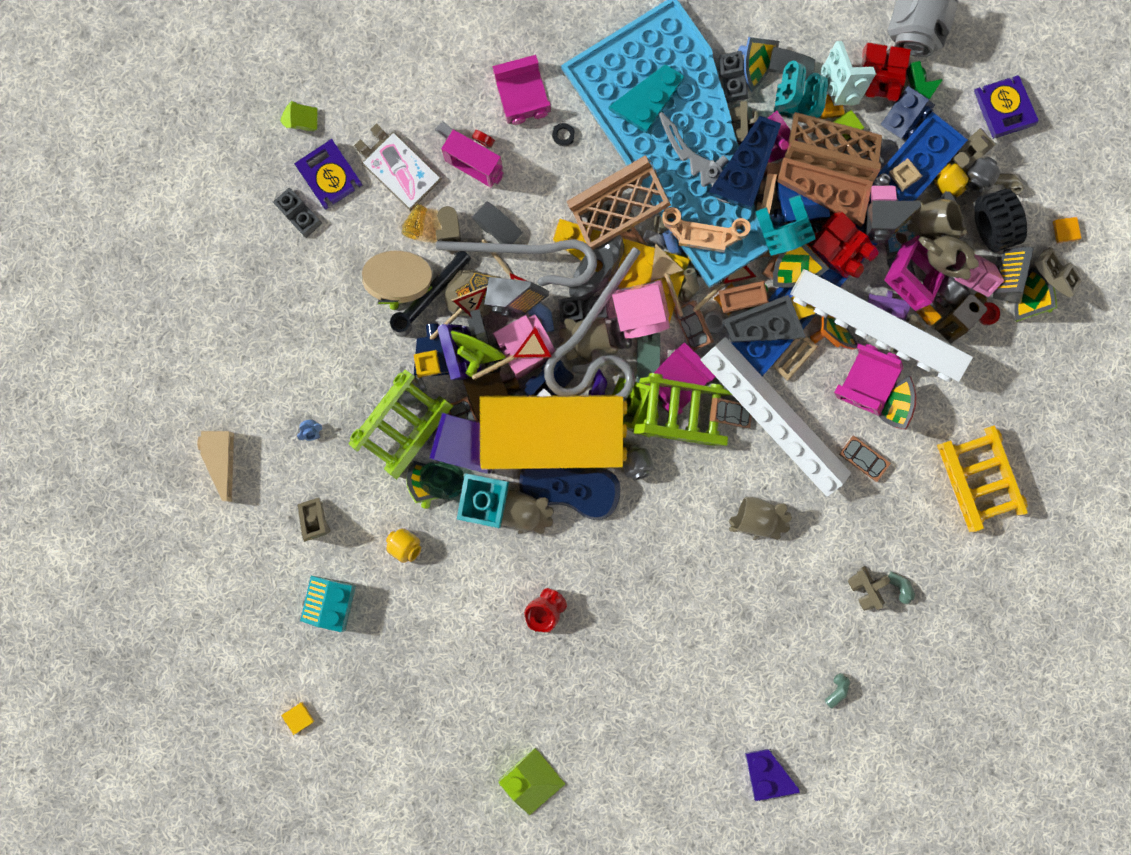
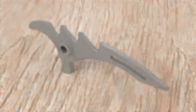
M660 112L662 125L679 158L682 161L690 159L691 174L695 176L700 172L702 187L709 184L713 186L723 171L722 168L729 162L725 156H721L714 162L697 155L685 144L677 126L664 113ZM669 126L672 127V130H673V132H674V134H675V136H676L678 142H679L680 145L682 146L683 150L680 149L679 145H678L677 142L675 141V139H674V137H673V135H672V133H671V130H670ZM717 198L718 200H720V201H722V202H724V203H730V202H727V201H724V200H722V199Z

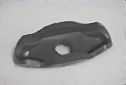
M621 235L593 250L596 254V259L603 263V267L599 272H595L588 282L581 286L570 287L569 294L572 298L587 300L604 288L612 279L624 253V242ZM586 255L581 260L572 278L582 275L587 269L588 260Z

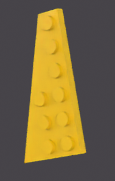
M559 219L553 242L572 239L585 242L578 224ZM593 229L590 236L591 241L593 242L598 239L602 231ZM623 238L624 253L618 269L633 247L641 253L618 285V288L623 289L662 280L670 323L675 303L666 278L663 277L651 281L655 248ZM566 249L567 252L580 261L585 256L578 249ZM664 251L683 269V271L669 275L678 298L685 276L684 271L687 269L690 259ZM597 260L595 271L599 272L603 267V263Z

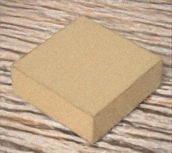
M906 159L889 172V176L902 192L922 177L909 159Z

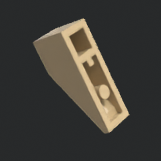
M201 431V437L199 436L197 440L200 455L221 500L232 502L234 433L230 431Z

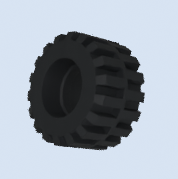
M1005 188L977 198L974 209L976 227L982 241L989 250L997 252L1025 242L1027 237L1026 214L1019 198L1011 189Z

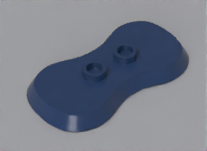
M605 468L521 469L519 478L521 492L531 495L536 500L547 498L549 500L548 505L570 507L582 516L592 520H602L611 516L620 498V482L613 472Z

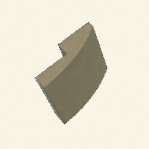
M1052 246L1043 250L1034 263L1038 271L1056 290L1069 298L1073 297L1082 282L1071 262L1062 266Z

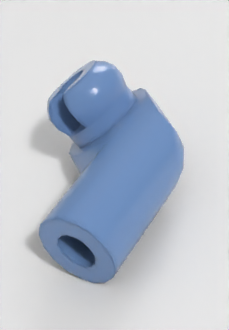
M670 230L663 232L669 252L675 255H681L682 252H685L679 246L676 237Z

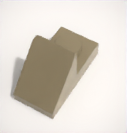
M320 497L297 504L304 542L331 532L325 520Z

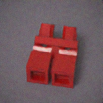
M867 42L863 48L861 67H874L876 75L865 92L866 97H884L891 101L899 99L906 81L905 74L908 68L911 49L891 46L887 51V45Z
M843 212L833 213L821 227L822 231H818L815 234L816 239L807 244L830 269L845 278L849 275L859 278L865 269L863 264L860 263L862 259L866 258L869 261H873L879 254L877 248L870 242L868 235L859 231Z

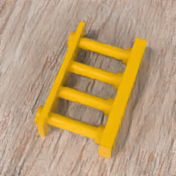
M995 425L984 428L986 436L956 446L950 440L937 445L969 532L984 529L982 524L984 520L1014 509L1016 515L1028 513L1026 509L1028 507L1027 500L1020 493L1001 443L1003 442L1002 434L996 429ZM990 444L994 454L993 458L967 467L960 465L958 460L959 454ZM996 466L999 467L1003 479L975 489L968 487L966 481L968 476ZM1007 488L1011 501L983 511L977 510L974 502L976 498Z

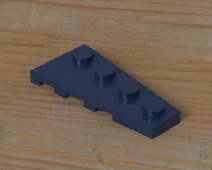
M759 116L709 190L708 195L751 210L781 123Z

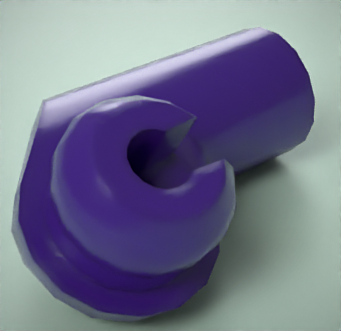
M599 368L593 378L594 384L592 389L589 390L588 395H605L608 383Z

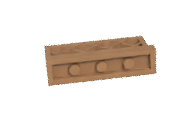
M795 112L785 158L873 181L874 183L881 167L879 158L882 135ZM798 121L806 123L809 128L803 130ZM820 129H828L831 134L825 136ZM814 132L819 139L812 141L807 134ZM842 134L850 135L853 139L847 142ZM801 137L806 143L796 141L795 139ZM836 138L841 145L835 147L829 140ZM864 140L874 141L875 145L869 148ZM823 143L828 149L818 147L817 145ZM858 144L863 151L857 153L852 145ZM845 149L850 155L841 153L839 151ZM868 155V157L871 160L863 159L861 157Z
M646 155L566 201L569 209L575 216L586 244L593 250L671 206L656 174L657 171ZM651 175L653 181L650 188L641 187L642 181ZM628 188L633 189L630 200L621 198L623 191ZM639 191L648 193L644 203L635 201ZM653 194L661 196L663 200L661 203L655 206L649 205ZM613 200L610 211L601 210L604 202ZM619 202L628 204L624 215L615 213ZM633 206L641 207L642 209L638 216L635 218L629 216ZM588 211L594 212L590 223L584 222L581 218V215ZM599 214L607 215L604 226L595 224ZM613 217L622 219L619 227L615 229L609 228ZM593 228L602 230L600 237L592 242L590 236Z

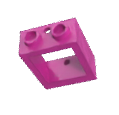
M454 129L452 130L441 148L445 162L492 188L494 183L499 184L504 175V172H502L501 156Z
M919 235L901 245L885 278V281L915 311L933 303L945 276L929 263L928 249L919 241ZM910 259L927 274L923 284L907 269Z

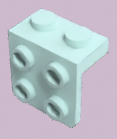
M836 41L821 69V75L828 80V94L831 96L834 105L859 104L876 75L874 67H852L843 41Z

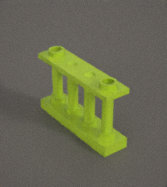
M404 370L395 377L392 387L360 429H356L352 433L348 443L357 452L363 446L386 462V466L383 469L396 480L438 427L442 413L448 414L453 407L452 404L441 396L433 400L411 382L415 376L407 370ZM405 390L428 407V411L423 417H417L397 402ZM390 409L414 425V429L409 436L405 437L383 420ZM376 428H379L400 444L395 454L390 455L368 439Z
M649 373V377L640 378L639 383L650 385L647 419L644 420V424H635L634 434L710 446H727L728 436L720 435L718 423L711 422L710 418L709 428L706 430V433L699 432V428H697L701 393L720 399L721 396H731L732 394L729 390L724 389V385L711 384L709 387L663 379L662 374ZM659 386L671 388L668 421L665 423V426H658V421H656ZM680 390L692 392L688 427L685 430L679 429L677 424Z

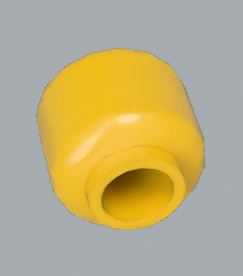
M948 162L934 179V184L942 194L946 191L951 192L952 196L958 197L967 190L965 186L969 181V177L958 164H950Z
M401 528L396 532L392 531L386 539L387 552L401 563L414 561L421 552L420 539L405 528Z

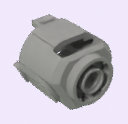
M896 0L888 28V34L892 41L895 42V47L911 49L910 55L916 57L931 56L934 51L943 48L952 27L958 0Z

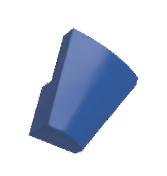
M776 180L778 202H781L783 223L795 222L796 218L789 198L801 194L778 183ZM801 195L809 220L820 221L830 217L829 209Z

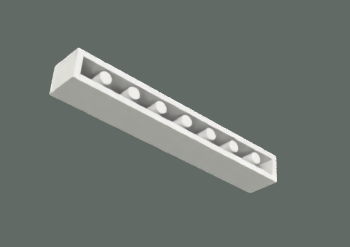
M803 269L790 295L795 297L793 299L794 302L803 307H806L807 303L815 307L813 312L825 318L828 314L835 317L834 323L846 329L848 325L856 328L855 334L865 339H868L869 336L877 339L876 345L886 350H889L890 347L898 350L897 356L907 361L910 358L919 361L918 367L930 372L931 368L938 371V377L949 383L952 379L960 381L973 358Z
M726 337L700 359L827 497L845 483L851 472Z

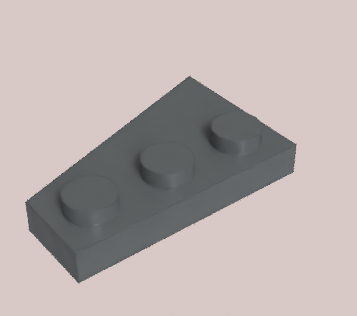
M789 295L723 320L732 343L806 338Z
M480 310L470 311L472 318L467 320L472 337L490 345Z

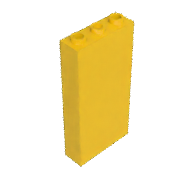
M620 395L480 396L481 469L623 467V461L627 459L626 447H623V438L627 437V426L623 424V415L627 414V402L623 401V396Z

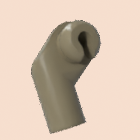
M1011 173L1000 174L994 184L1003 185L1005 188L1011 189L1016 195H1020L1024 191L1023 183L1015 174Z
M688 268L684 271L686 282L679 292V299L683 302L690 301L699 290V282L694 268Z

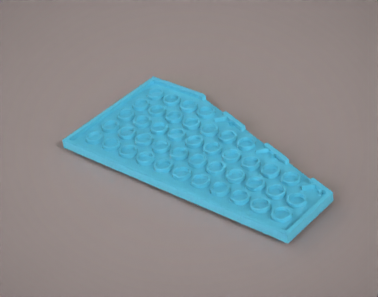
M666 0L562 64L561 69L625 164L628 166L645 155L653 163L657 171L656 174L670 201L671 206L669 207L677 208L681 213L683 221L726 228L732 227L733 222L738 218H744L750 223L751 228L748 236L726 247L724 253L681 246L707 286L711 288L768 251L766 240L756 215L755 204L749 210L733 203H724L708 195L712 184L702 187L700 172L695 176L691 174L690 159L682 161L679 158L665 132L660 115L649 131L644 133L609 110V106L666 64L684 75V80L666 104L662 113L677 126L685 144L697 155L714 162L721 156H725L730 161L738 149L728 105L713 59L712 49L679 1ZM669 126V128H670V130H671V133H672V135H673L675 141H676L677 144L679 145L680 149L683 150L682 146H681L680 143L678 142V140H677V138H676V136H675V134H674V132H673V130H672V127ZM651 175L642 181L641 187L650 188L653 181ZM653 194L651 198V203L654 206L663 201L660 195ZM664 210L658 212L661 217H662V214H663ZM669 218V219H668V221H670V222L675 221V220L672 219V218ZM737 230L738 233H743L742 230Z

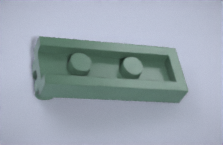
M660 333L637 337V382L639 383L640 378L649 377V373H654L660 367Z

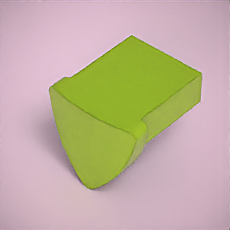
M291 101L284 109L280 121L286 128L316 131L318 108Z

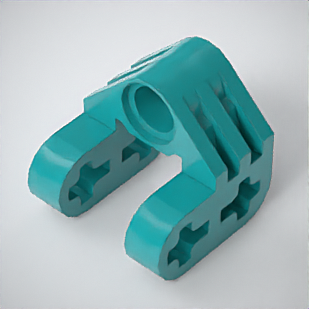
M797 61L789 62L784 68L782 82L777 86L774 112L778 111L780 115H785L793 119L795 112L816 118L820 117L824 112L826 103L827 78L819 73H813L807 78L805 83V66Z
M801 195L789 198L796 221L777 229L773 225L767 207L756 211L771 256L794 250L816 239Z

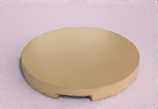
M387 251L377 254L365 263L362 270L363 286L370 295L379 300L383 298L398 300L399 303L410 302L422 297L428 291L432 280V272L428 263L418 255L405 251Z

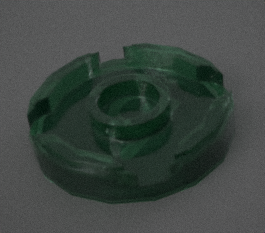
M433 461L423 466L419 476V483L422 489L429 495L440 499H450L461 494L464 472L458 466L444 462L434 464Z

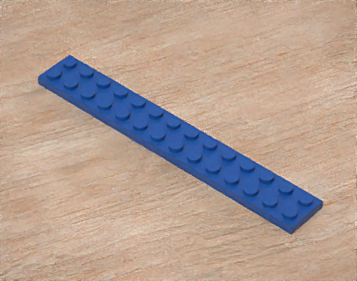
M932 111L881 169L877 177L881 174L889 176L891 170L906 159H909L922 175L921 179L903 192L891 177L889 186H895L898 201H915L968 139ZM870 192V197H869L867 209H868V207L870 206V204H871V202H872V200H871V192ZM865 220L861 227L855 224V227L865 234ZM829 268L819 277L841 287L850 275L845 278ZM779 287L768 301L771 302L786 295H789L790 298L793 297L790 295L793 287ZM817 313L799 320L803 330ZM795 339L731 342V344L763 377Z

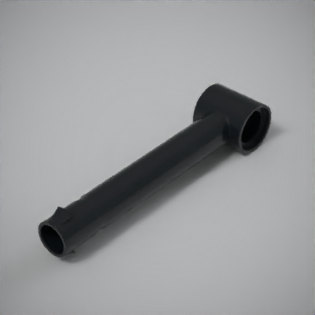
M465 251L455 253L456 256L431 282L430 286L432 288L428 292L414 300L404 312H397L392 315L390 326L394 334L400 337L408 335L412 330V322L440 294L459 271L466 265L469 266L472 258ZM405 320L407 321V326L404 329L395 328L396 322Z

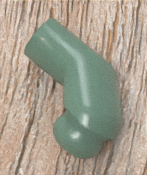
M891 571L888 575L891 580L889 583L899 588L901 593L899 595L900 602L909 604L915 598V592L910 581Z
M839 673L834 677L833 681L837 688L825 699L826 704L832 709L847 697L850 680L843 673Z

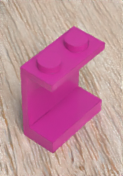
M536 55L492 66L507 123L519 125L524 123L527 118L541 119L551 112V105L547 100Z
M685 342L680 344L654 372L662 374L663 379L703 386L716 377ZM659 386L658 399L663 403L662 408L668 413L671 388ZM680 390L678 415L683 412L682 409L691 401L692 392Z
M858 344L857 350L859 354L843 386L838 384L834 393L838 399L880 416L904 367L899 356L889 352L887 355L881 353L878 348L870 344H866V346Z

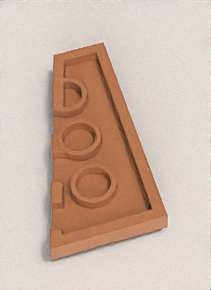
M788 158L782 160L778 183L834 213L843 212L853 223L860 227L864 224L873 181Z

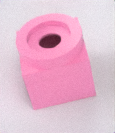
M662 280L619 289L612 294L620 331L624 332L625 338L646 336L670 328L668 320L669 311Z
M535 314L529 318L525 315L493 333L501 352L506 356L505 359L517 352L534 327L537 328L550 355L555 352L551 340ZM516 358L509 362V366L518 380L541 367L548 358Z

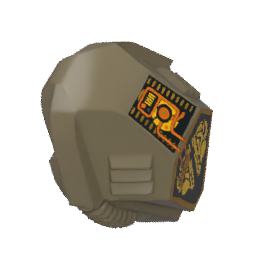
M472 269L459 271L448 284L444 294V301L448 310L454 314L460 309L452 299L488 286L489 277H501L483 275L480 271ZM486 293L479 307L482 318L492 312V307L484 304ZM464 311L458 316L466 319L471 318Z

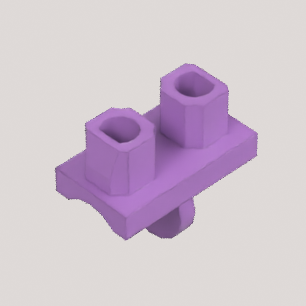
M888 290L886 296L869 294L868 303L906 321L910 305L905 300L892 298L893 291Z

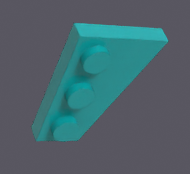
M665 64L609 106V110L644 133H647L658 118L659 113L662 112L684 80V75Z

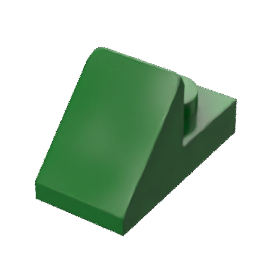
M921 61L911 62L907 68L910 87L930 100L942 79L925 82L927 74L925 68H922Z

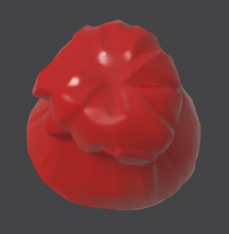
M545 588L541 592L540 597L531 601L525 608L524 617L527 626L535 632L547 633L552 631L559 622L560 614L567 608L566 600L559 592Z

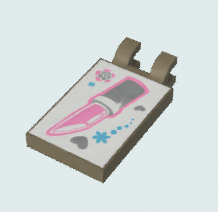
M376 123L370 130L379 141L371 149L361 139L354 146L365 158L362 165L411 211L442 178L394 131L388 136Z

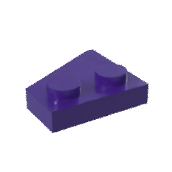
M769 749L745 753L755 801L800 793L799 788Z

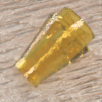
M415 204L413 210L401 226V233L405 237L418 240L419 236L423 235L427 208L420 204Z

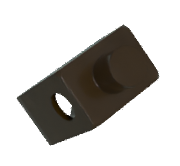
M976 292L974 295L969 294L934 329L950 344L966 334L987 311V307L984 305L987 302V297L979 292ZM955 322L959 327L952 333L947 327Z
M499 372L483 375L475 380L472 378L463 380L479 423L480 396H508L521 390L516 377L503 382Z

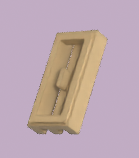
M807 336L805 339H802L804 340L803 344L781 368L778 364L800 339H795L771 366L787 381L818 348ZM809 345L811 347L809 351L787 374L785 372L787 367Z

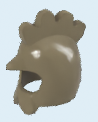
M947 199L936 200L927 204L921 201V206L910 219L912 223L907 226L909 232L915 233L914 237L919 235L920 237L925 236L932 240L941 237L943 233L956 238L967 234V229L963 227L962 213L956 201Z
M925 236L919 238L921 244L928 249L929 263L937 271L948 277L967 280L971 277L970 269H974L979 265V261L974 257L973 248L960 239L950 236H942L935 240ZM962 251L966 255V261L961 269L953 272L951 271L952 265L956 263V256Z
M597 317L581 341L567 353L566 358L568 360H573L580 356L590 363L592 362V351L595 349H602L610 355L618 353V347L610 343L604 317ZM565 319L566 329L559 330V336L564 341L559 343V347L564 345L574 335L583 320L575 322L573 319Z
M509 490L501 525L518 529V534L532 530L543 534L545 527L553 525L551 516L554 510L552 507L547 506L549 501L547 498L536 500L524 492Z
M744 497L737 516L729 519L731 524L729 531L754 534L753 540L759 537H771L778 540L781 538V533H786L790 530L788 522L791 521L792 516L790 512H786L788 507L785 503L774 506L761 498Z

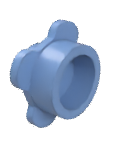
M314 420L303 421L299 425L300 433L297 434V438L307 441L320 438L319 432L322 430V425Z

